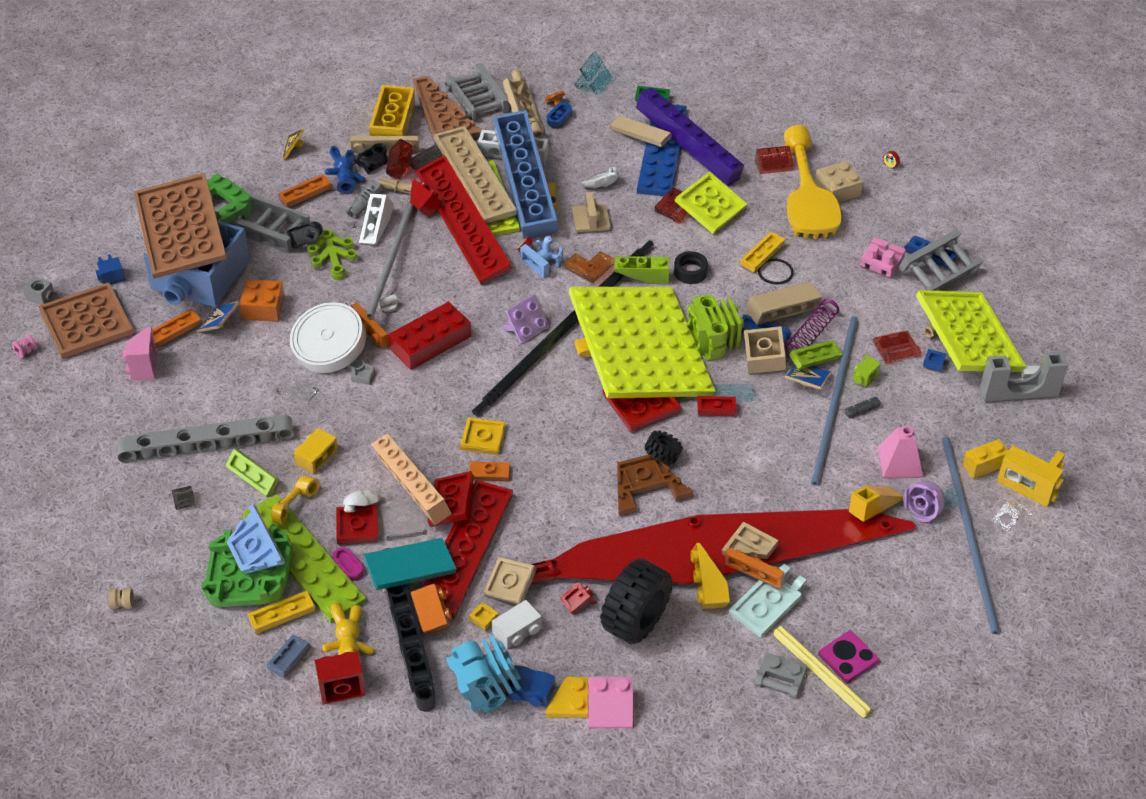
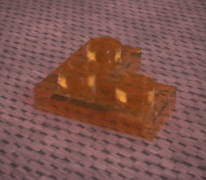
M600 251L589 261L575 253L565 262L564 268L594 283L614 265L615 258Z

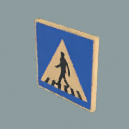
M233 302L215 307L196 332L224 328V322H229L228 317L240 303Z
M793 364L785 378L801 383L803 386H810L821 390L832 371L817 366L798 370L796 365Z

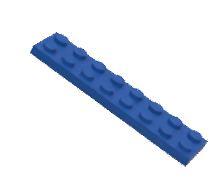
M674 105L686 116L687 106ZM650 121V126L659 128L652 121ZM672 138L662 147L646 142L637 185V194L671 197L680 145Z

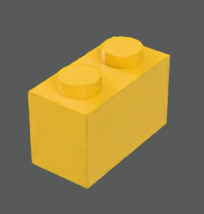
M317 428L293 452L295 465L315 474L338 450L337 437Z
M1000 439L966 451L962 466L972 479L999 470L1003 458L1009 450Z

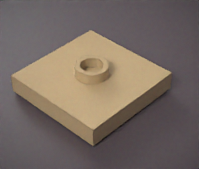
M498 557L483 594L489 598L518 605L524 601L537 568L535 565Z

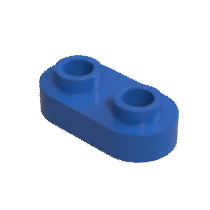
M565 102L557 104L548 113L547 124L551 127L561 126L571 116L572 106Z

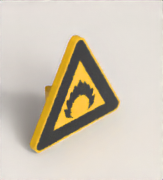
M304 129L288 135L282 160H286L293 148L298 149L302 147L304 141L299 138L303 134Z

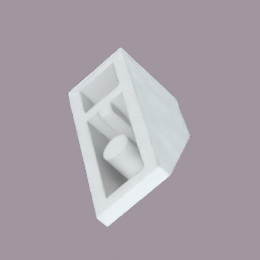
M370 194L359 243L377 245L390 221L394 205L387 195Z

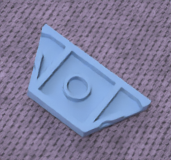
M251 504L248 508L250 510L249 515L245 521L240 520L235 532L231 534L227 541L240 570L245 574L285 563L258 508Z

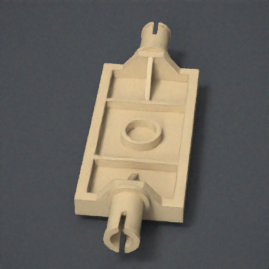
M515 69L511 73L513 80L506 78L503 81L504 90L507 93L508 102L512 108L511 111L513 113L527 110L534 137L542 138L545 131L531 92L527 90V83L522 77L521 71Z

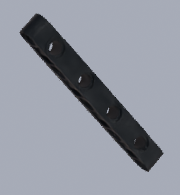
M404 584L385 588L416 706L420 711H430L436 705L435 690L408 586Z

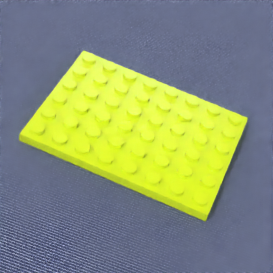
M570 287L569 295L607 398L714 396V386L701 355L696 350V343L690 329L687 328L686 319L672 287Z

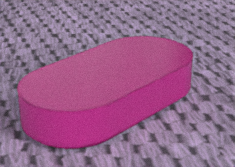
M341 547L333 552L332 559L351 581H356L363 577V564L350 549Z

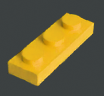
M770 231L740 260V265L755 273L785 244V238Z
M304 591L248 613V619L255 633L258 634L316 610L308 592Z

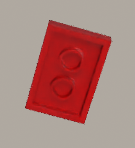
M472 471L434 480L433 487L445 500L451 515L437 525H434L428 518L427 523L430 527L468 519L474 482Z

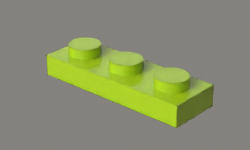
M834 340L792 350L789 354L798 370L837 360L843 355Z
M239 449L232 451L225 465L265 496L273 494L280 480Z

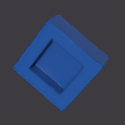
M928 349L923 367L942 371L946 353Z

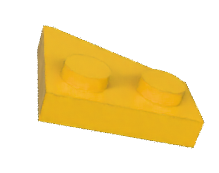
M566 677L546 709V718H588V677Z

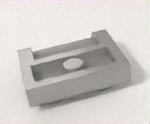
M766 652L754 685L760 687L764 685L789 693L791 697L796 698L807 665ZM767 675V676H771V677H774V678H777V679H780V680H783V681L792 683L793 686H792V685H789V684H786V683H783V682H780V681H776V680H773V679L764 677V676Z

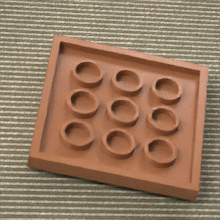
M109 282L38 306L62 359L134 334L133 328Z

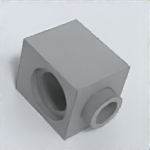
M35 276L22 287L26 300L40 305L48 303L55 295L52 282Z

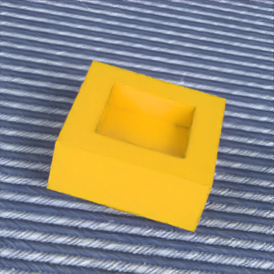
M481 602L469 615V621L486 631L492 625V620L498 617V612Z

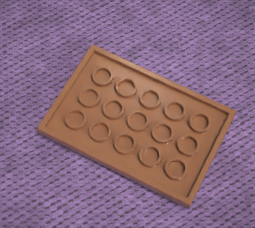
M205 173L133 191L154 279L227 259Z

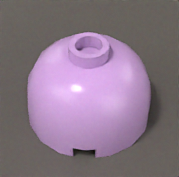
M919 481L912 484L904 492V507L906 510L909 509L917 516L913 517L918 521L929 522L938 517L943 511L945 495L937 484L931 481Z

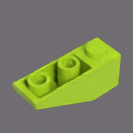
M615 256V272L647 284H669V257Z

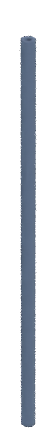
M855 316L850 319L842 352L843 355L811 484L816 486L820 482L858 318Z
M944 437L942 438V443L991 633L999 634L1000 629L950 438Z

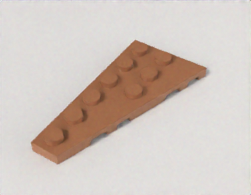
M429 76L412 79L433 141L434 134L462 126L467 128L472 138L480 137L482 129H478L476 123L473 120H469L466 117V113L453 100L450 101L448 95L445 92L442 93L439 90V86Z

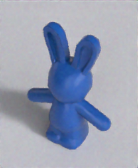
M331 146L330 154L335 161L334 168L325 169V174L337 175V191L350 194L356 187V181L364 183L366 179L352 171L354 168L352 162L354 152L352 150H347L345 156L341 157L339 149L336 146Z

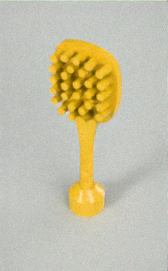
M803 125L791 126L785 131L783 138L786 150L796 154L800 172V187L789 194L787 201V215L792 230H794V236L798 237L800 233H803V238L808 239L809 234H813V238L818 239L819 234H822L823 238H827L829 233L836 235L841 223V211L833 193L818 187L811 176L806 151L812 146L810 131Z

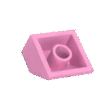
M146 327L128 340L126 350H123V360L127 361L126 372L130 374L132 381L155 379L157 350L151 327Z
M588 677L589 728H633L632 677Z

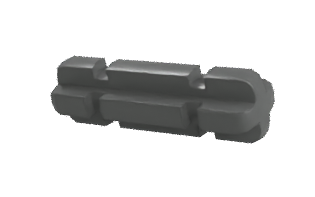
M873 397L855 404L854 407H847L845 414L848 418H853L856 414L860 415L872 410L871 408L880 407L881 402L878 397Z

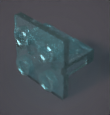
M596 51L589 56L580 68L582 75L574 85L577 89L591 87L595 95H599L611 80L612 76Z

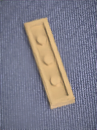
M620 115L610 124V129L660 147L672 137L670 132Z

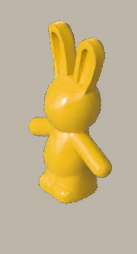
M338 603L332 604L330 611L337 625L335 635L338 640L324 644L322 646L323 652L338 649V655L354 651L373 655L374 648L357 641L360 634L358 623L362 614V608L359 605L352 606L349 619H346L342 607Z

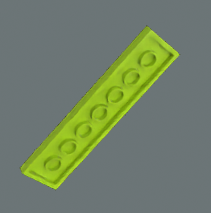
M277 494L256 505L269 531L270 526H278L280 530L288 535L293 550L289 573L300 587L308 592L312 601L330 623L334 622L330 611L332 604L338 603L342 607L344 615L350 612L352 606H361L366 603L364 595L288 506L287 518L283 525L272 521L271 510L273 505L282 501ZM250 510L242 513L244 519L247 518Z

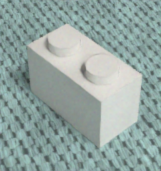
M527 600L492 620V633L502 641L507 649L512 646H518L524 638L529 635H535L541 628V615Z

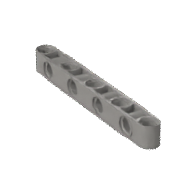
M287 415L260 417L121 437L117 441V457L120 462L130 463L288 441L294 437L292 418Z

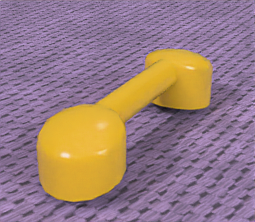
M309 476L300 477L293 490L280 503L277 502L273 505L271 510L272 521L283 525L287 518V506L298 495L314 496L319 489V480Z

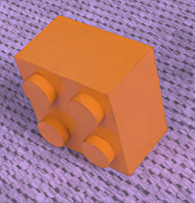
M246 279L239 304L242 320L278 322L285 296L283 282Z

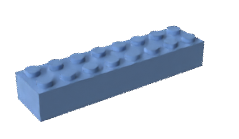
M527 110L493 116L494 130L513 202L517 209V217L523 239L527 236L531 238L558 232L555 210Z

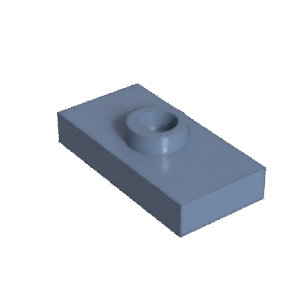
M292 634L268 662L267 669L285 679L311 648L310 643Z

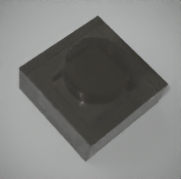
M192 486L171 490L176 510L196 506Z

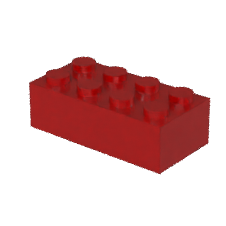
M448 301L389 333V349L410 370H413L470 338L471 322Z

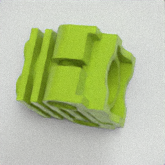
M711 295L692 297L694 304L688 305L689 321L687 328L691 331L697 346L696 350L699 351L700 355H704L706 361H712L725 356L726 346L729 350H732L734 343L736 349L740 348V341H742L741 330L744 328V322L742 317H739L737 313L738 307L733 303L731 297L727 298V305L724 299H720V306L716 298Z

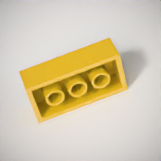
M382 85L369 126L370 136L407 135L416 104L415 88Z

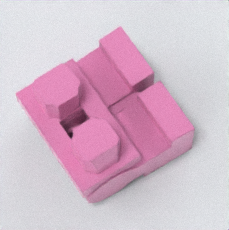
M874 237L861 257L860 266L866 268L867 265H870L871 271L881 275L884 271H887L886 276L892 278L905 257L906 249L894 244H890L888 248L889 242Z

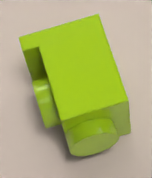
M865 354L863 362L858 363L854 368L853 381L867 387L879 375L881 363Z

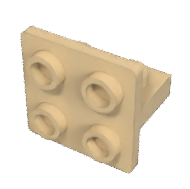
M586 192L585 205L572 206L575 231L578 233L610 230L606 204H597V199H594L593 192Z

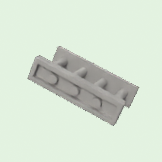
M482 63L476 64L474 74L458 79H453L450 73H446V89L450 90L465 110L467 118L476 122V114L495 108L500 109L503 114L509 112L507 96ZM474 80L480 81L478 84L462 89L458 86ZM481 89L487 91L486 93L473 96L470 98H467L465 95ZM489 98L494 100V102L475 108L472 105Z
M249 194L253 204V208L250 211L251 216L256 210L262 212L263 215L255 223L248 222V219L241 216L228 224L245 228L246 238L289 253L292 250L291 237L287 233L281 234L277 231L286 221L293 223L291 228L310 223L309 215ZM270 216L279 218L270 229L262 227Z
M955 229L905 257L899 268L902 272L908 269L913 270L928 288V291H941L969 274H976L980 270L979 267L983 260L981 258L974 263L957 244V239L961 233L958 229ZM947 247L952 248L967 267L960 270L944 250ZM935 254L939 255L954 274L947 278L933 261L932 256ZM920 262H926L939 278V283L934 285L918 266Z

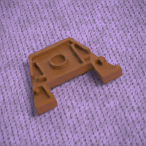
M644 455L617 462L619 516L636 512L637 507L632 495L668 486L675 501L692 498L693 491L690 487L687 488L663 461L658 462L656 458L653 459L651 457L652 455Z

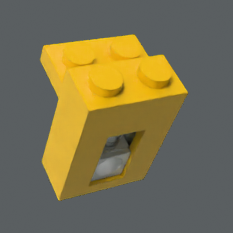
M1012 445L1003 458L997 482L1048 507L1051 501L1055 503L1060 494L1057 490L1060 489L1064 481L1061 477L1065 466L1063 462L1065 454L1057 451L1048 463Z

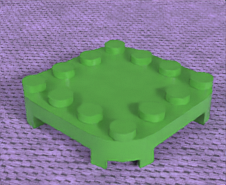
M270 526V533L285 563L245 574L240 570L227 544L228 539L233 533L231 529L224 530V534L214 542L210 541L208 548L211 553L206 579L204 582H201V585L212 606L261 605L279 602L283 598V593L288 583L293 550L288 535L280 530L278 526Z

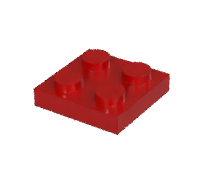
M377 505L355 506L354 512H345L344 507H336L337 544L378 542Z

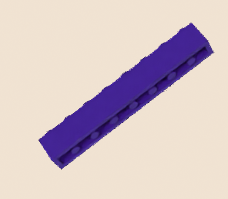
M651 87L640 92L636 108L660 129L670 132L671 138L727 186L740 179L744 168L743 163Z

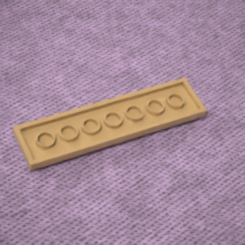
M465 126L434 134L435 143L443 156L445 155L486 224L517 215L516 207Z

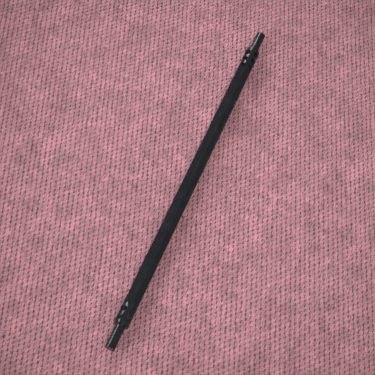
M648 240L629 257H645V253L654 243ZM614 271L598 287H614L625 275ZM575 309L482 398V401L472 410L475 416H478L488 405L491 406L579 321Z

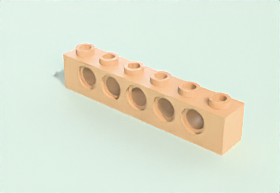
M388 434L371 444L379 460L434 525H437L451 515L443 497Z

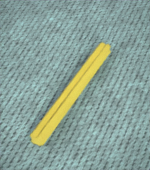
M779 626L775 629L774 636L859 715L865 718L870 714L871 707L784 627Z

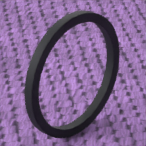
M777 258L768 259L765 263L778 261L786 264L791 270V275L786 280L780 282L767 280L760 272L761 267L758 269V275L763 281L775 285L787 283L792 279L794 273L792 266L788 262Z

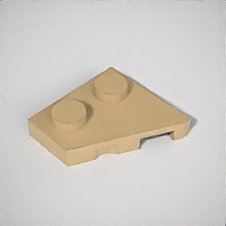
M743 522L723 547L722 554L725 556L726 550L730 547L734 550H740L752 558L768 559L778 546V540Z

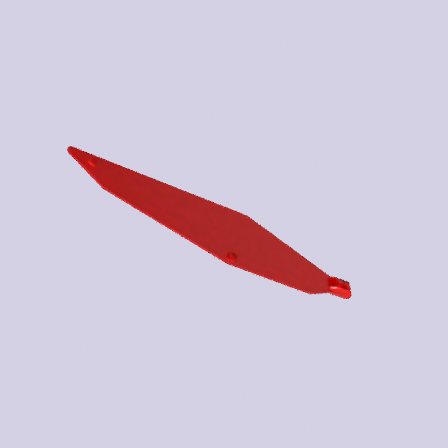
M849 509L695 515L583 541L554 559L531 564L537 568L531 585L557 578L616 581V577L621 574L624 567L628 566L635 559H646L670 573L674 584L694 583L693 572L695 570V563L691 561V550H693L697 543L702 545L722 575L740 572L725 565V556L722 554V549L743 522L778 540V546L769 558L760 559L768 565L915 529L916 524L881 513L863 522L851 514Z

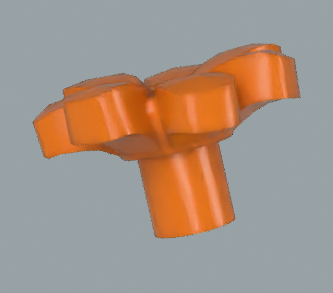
M557 91L546 96V103L553 102L556 106L561 103L560 100L563 99L562 97L565 95V92Z

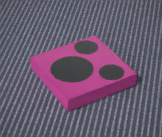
M851 630L818 651V656L846 684L879 663L880 659Z

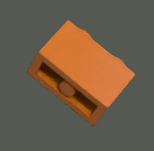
M432 584L411 592L423 633L428 635L451 627L450 620L453 618L450 609L445 607L443 600H446V595L443 588Z

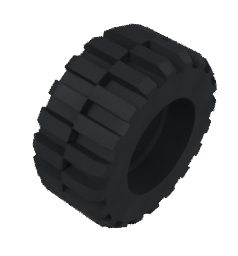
M635 559L628 566H625L621 574L616 577L614 584L611 585L601 609L600 622L604 630L629 644H636L645 639L660 620V616L664 613L666 604L669 602V596L672 593L671 586L673 585L670 573L646 559Z

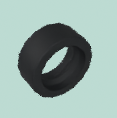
M687 251L675 258L674 275L679 281L686 284H697L706 278L708 261L704 255L694 251ZM685 264H695L699 266L701 269L697 271H687L683 269L681 266Z

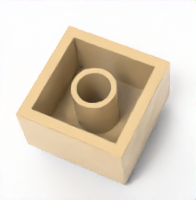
M847 161L816 169V185L832 192L838 203L861 197L863 181Z
M782 327L744 330L748 374L786 370Z

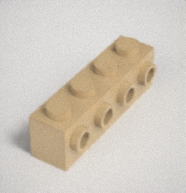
M811 281L799 283L795 286L784 287L750 297L746 311L756 325L815 310L822 296Z

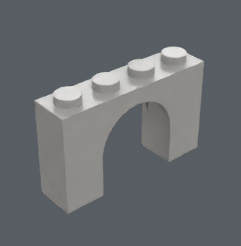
M1063 351L1044 353L1038 371L1032 376L1021 380L1009 379L1011 367L1007 356L987 357L980 384L984 402L1058 397L1068 368Z

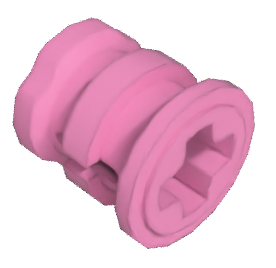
M27 335L25 339H19L18 342H12L13 350L20 358H24V354L31 353V350L35 351L38 349L37 343L31 335Z

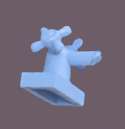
M550 236L545 237L542 242L537 240V244L540 245L537 252L526 244L520 247V260L542 278L549 275L548 262L551 259L556 260L555 268H559L560 262L563 260V247L560 246L559 252L554 253L551 248L553 239Z

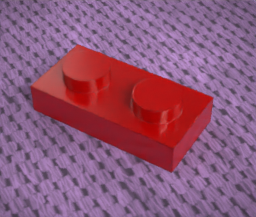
M697 396L698 415L736 416V397Z

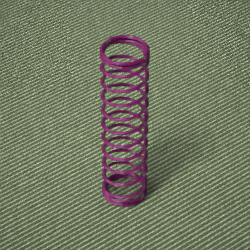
M824 299L790 341L787 342L784 350L788 358H790L788 346H791L792 350L794 348H801L797 343L804 347L800 342L795 341L796 337L805 345H812L813 341L820 335V332H823L827 324L831 322V319L839 313V306L834 300ZM823 303L834 305L837 312L834 313L831 308L824 306ZM824 307L830 309L832 313L828 312ZM817 311H820V313H821L823 316H824V314H823L822 312H824L825 314H827V315L829 316V318H828V317H826V318L829 319V322H827L826 319H825L824 317H822L821 315H818V314H817ZM813 316H817L820 321L814 319ZM810 320H813V322H814L817 326H815L814 324L810 323ZM806 324H809L813 330L807 328ZM802 329H806V331H807L809 334H811L812 336H814L815 339L812 340V338L810 337V335H808L807 333L803 332ZM799 333H802V335H803L806 339H808L809 341H811V343L808 344V342H807L803 337H800V336H799Z

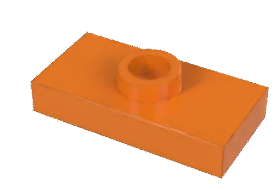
M470 461L469 471H472L474 481L509 482L510 462Z

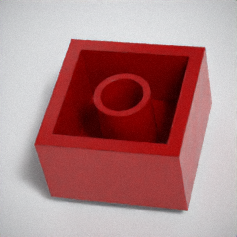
M358 651L345 652L335 656H324L314 660L322 705L366 696Z

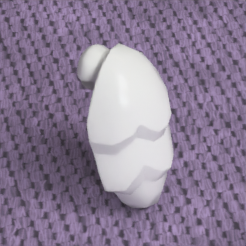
M610 167L609 172L584 180L582 182L583 187L596 189L613 184L619 177L618 168Z
M371 490L354 491L344 498V511L354 512L355 505L366 506L381 500V496L379 493L372 492Z

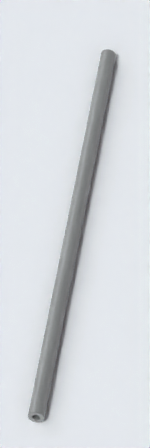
M410 199L366 314L368 319H373L412 214L414 205L410 203Z

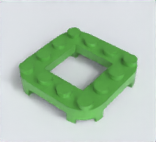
M220 174L213 175L211 179L207 180L211 196L214 195L218 199L222 197L229 202L215 212L217 221L228 224L240 216L245 219L251 216L250 211L253 208L250 195L228 178L221 177Z

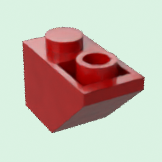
M413 179L410 203L430 218L442 203L437 198L439 194L432 188L428 190L430 187L423 181L419 183Z

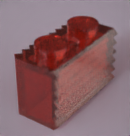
M399 139L393 145L389 152L386 167L387 175L396 180L401 179L410 169L413 145L402 139Z

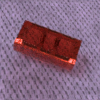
M790 146L756 149L755 163L759 174L793 171Z

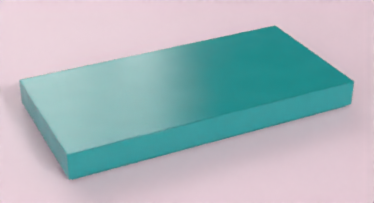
M443 538L365 553L363 555L376 590L456 573V567Z

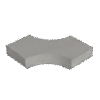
M362 351L347 368L351 371L352 382L370 385L375 368L363 360L364 354Z

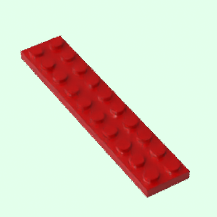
M444 155L415 170L420 181H423L430 187L428 190L432 188L439 194L437 198L442 203L437 210L479 283L483 285L513 269L446 156Z

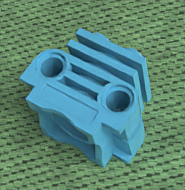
M494 635L489 637L495 650L492 651L486 639L481 641L487 654L483 653L476 641H467L451 649L453 656L446 659L449 668L457 676V685L465 699L469 700L470 707L474 713L481 709L486 713L502 705L506 700V696L500 684L503 683L509 694L513 693L508 679H511L517 690L521 689L518 683L521 677L512 664V658L502 641L497 642Z

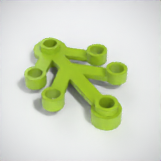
M325 229L318 237L319 240L307 247L308 254L314 256L311 259V264L314 268H320L329 256L333 266L331 277L334 280H342L345 278L346 272L345 268L339 264L337 255L345 257L349 261H355L357 259V251L351 249L354 246L352 238L342 239L337 237L333 230ZM333 243L342 245L345 249L350 250L347 251L342 248L336 247L333 245ZM326 244V248L323 250V252L319 256H316L318 255L319 250Z

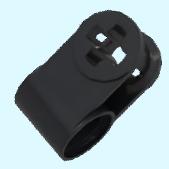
M383 143L374 144L369 149L359 153L355 163L358 166H362L365 172H373L388 162L386 145Z
M314 221L291 228L286 233L291 237V244L295 249L317 240L323 232V227L319 222Z

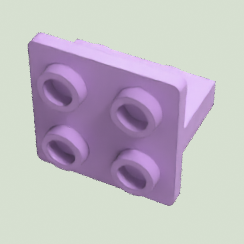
M535 294L506 310L508 321L502 324L505 331H515L520 343H525L550 327Z

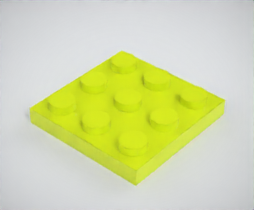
M710 171L675 199L677 204L712 234L747 206L744 200Z

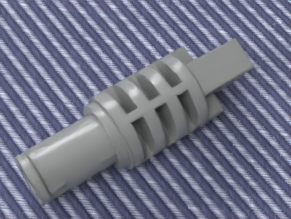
M373 182L365 187L355 198L354 204L346 210L347 215L355 218L361 210L367 209L370 194H380L383 190L382 184Z

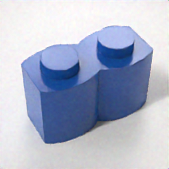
M514 665L521 677L518 680L521 689L517 690L511 679H508L513 693L509 694L506 690V695L514 701H528L536 707L547 706L555 688V676L547 672L534 671L524 666Z

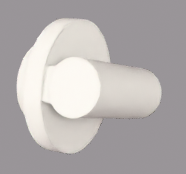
M393 294L380 299L378 303L379 309L383 312L394 311L397 307L396 295Z

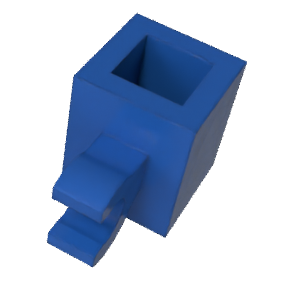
M108 254L107 260H102L101 256L98 257V270H95L98 281L102 280L103 284L125 281L119 257L112 258L110 254Z

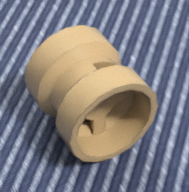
M132 587L124 588L123 590H118L117 588L109 589V607L111 610L118 609L119 607H124L125 609L133 608L134 593Z

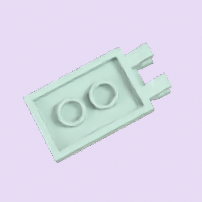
M783 564L780 569L784 571V579L787 580L790 577L788 574L790 567ZM800 575L792 585L785 582L781 589L759 580L729 609V614L762 638L802 598L801 592L806 589L804 584L807 580Z

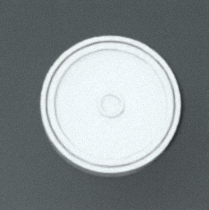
M337 302L323 303L306 311L295 322L290 334V346L299 363L308 370L317 373H330L347 367L360 355L366 342V329L358 313L350 306Z

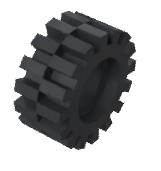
M655 430L651 432L644 449L648 455H652L651 457L653 459L656 458L658 462L663 461L664 464H674L683 450L681 442H677V438H673V435H668L665 431L662 433L661 430H658V432Z

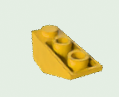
M865 485L852 492L849 512L865 522L902 501L904 496L892 487Z
M697 543L693 550H691V561L695 563V570L693 572L694 582L698 584L696 592L697 602L700 603L701 610L727 607L730 603L727 581L702 545Z

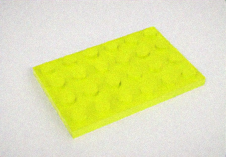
M918 291L916 297L958 371H984L987 357L1007 356L1011 372H1023L1027 366L982 292Z

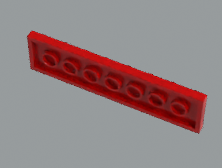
M475 480L472 488L468 519L454 522L445 541V545L456 567V573L427 579L423 587L436 584L439 588H443L446 595V600L443 601L445 607L450 609L453 619H455L511 501L513 496L512 489Z

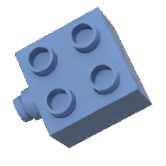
M218 221L227 259L156 279L153 278L148 254H146L144 260L151 289L163 292L165 300L174 305H178L188 299L217 307L250 261L245 228Z

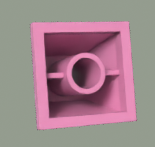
M897 427L878 446L883 478H923L914 427Z

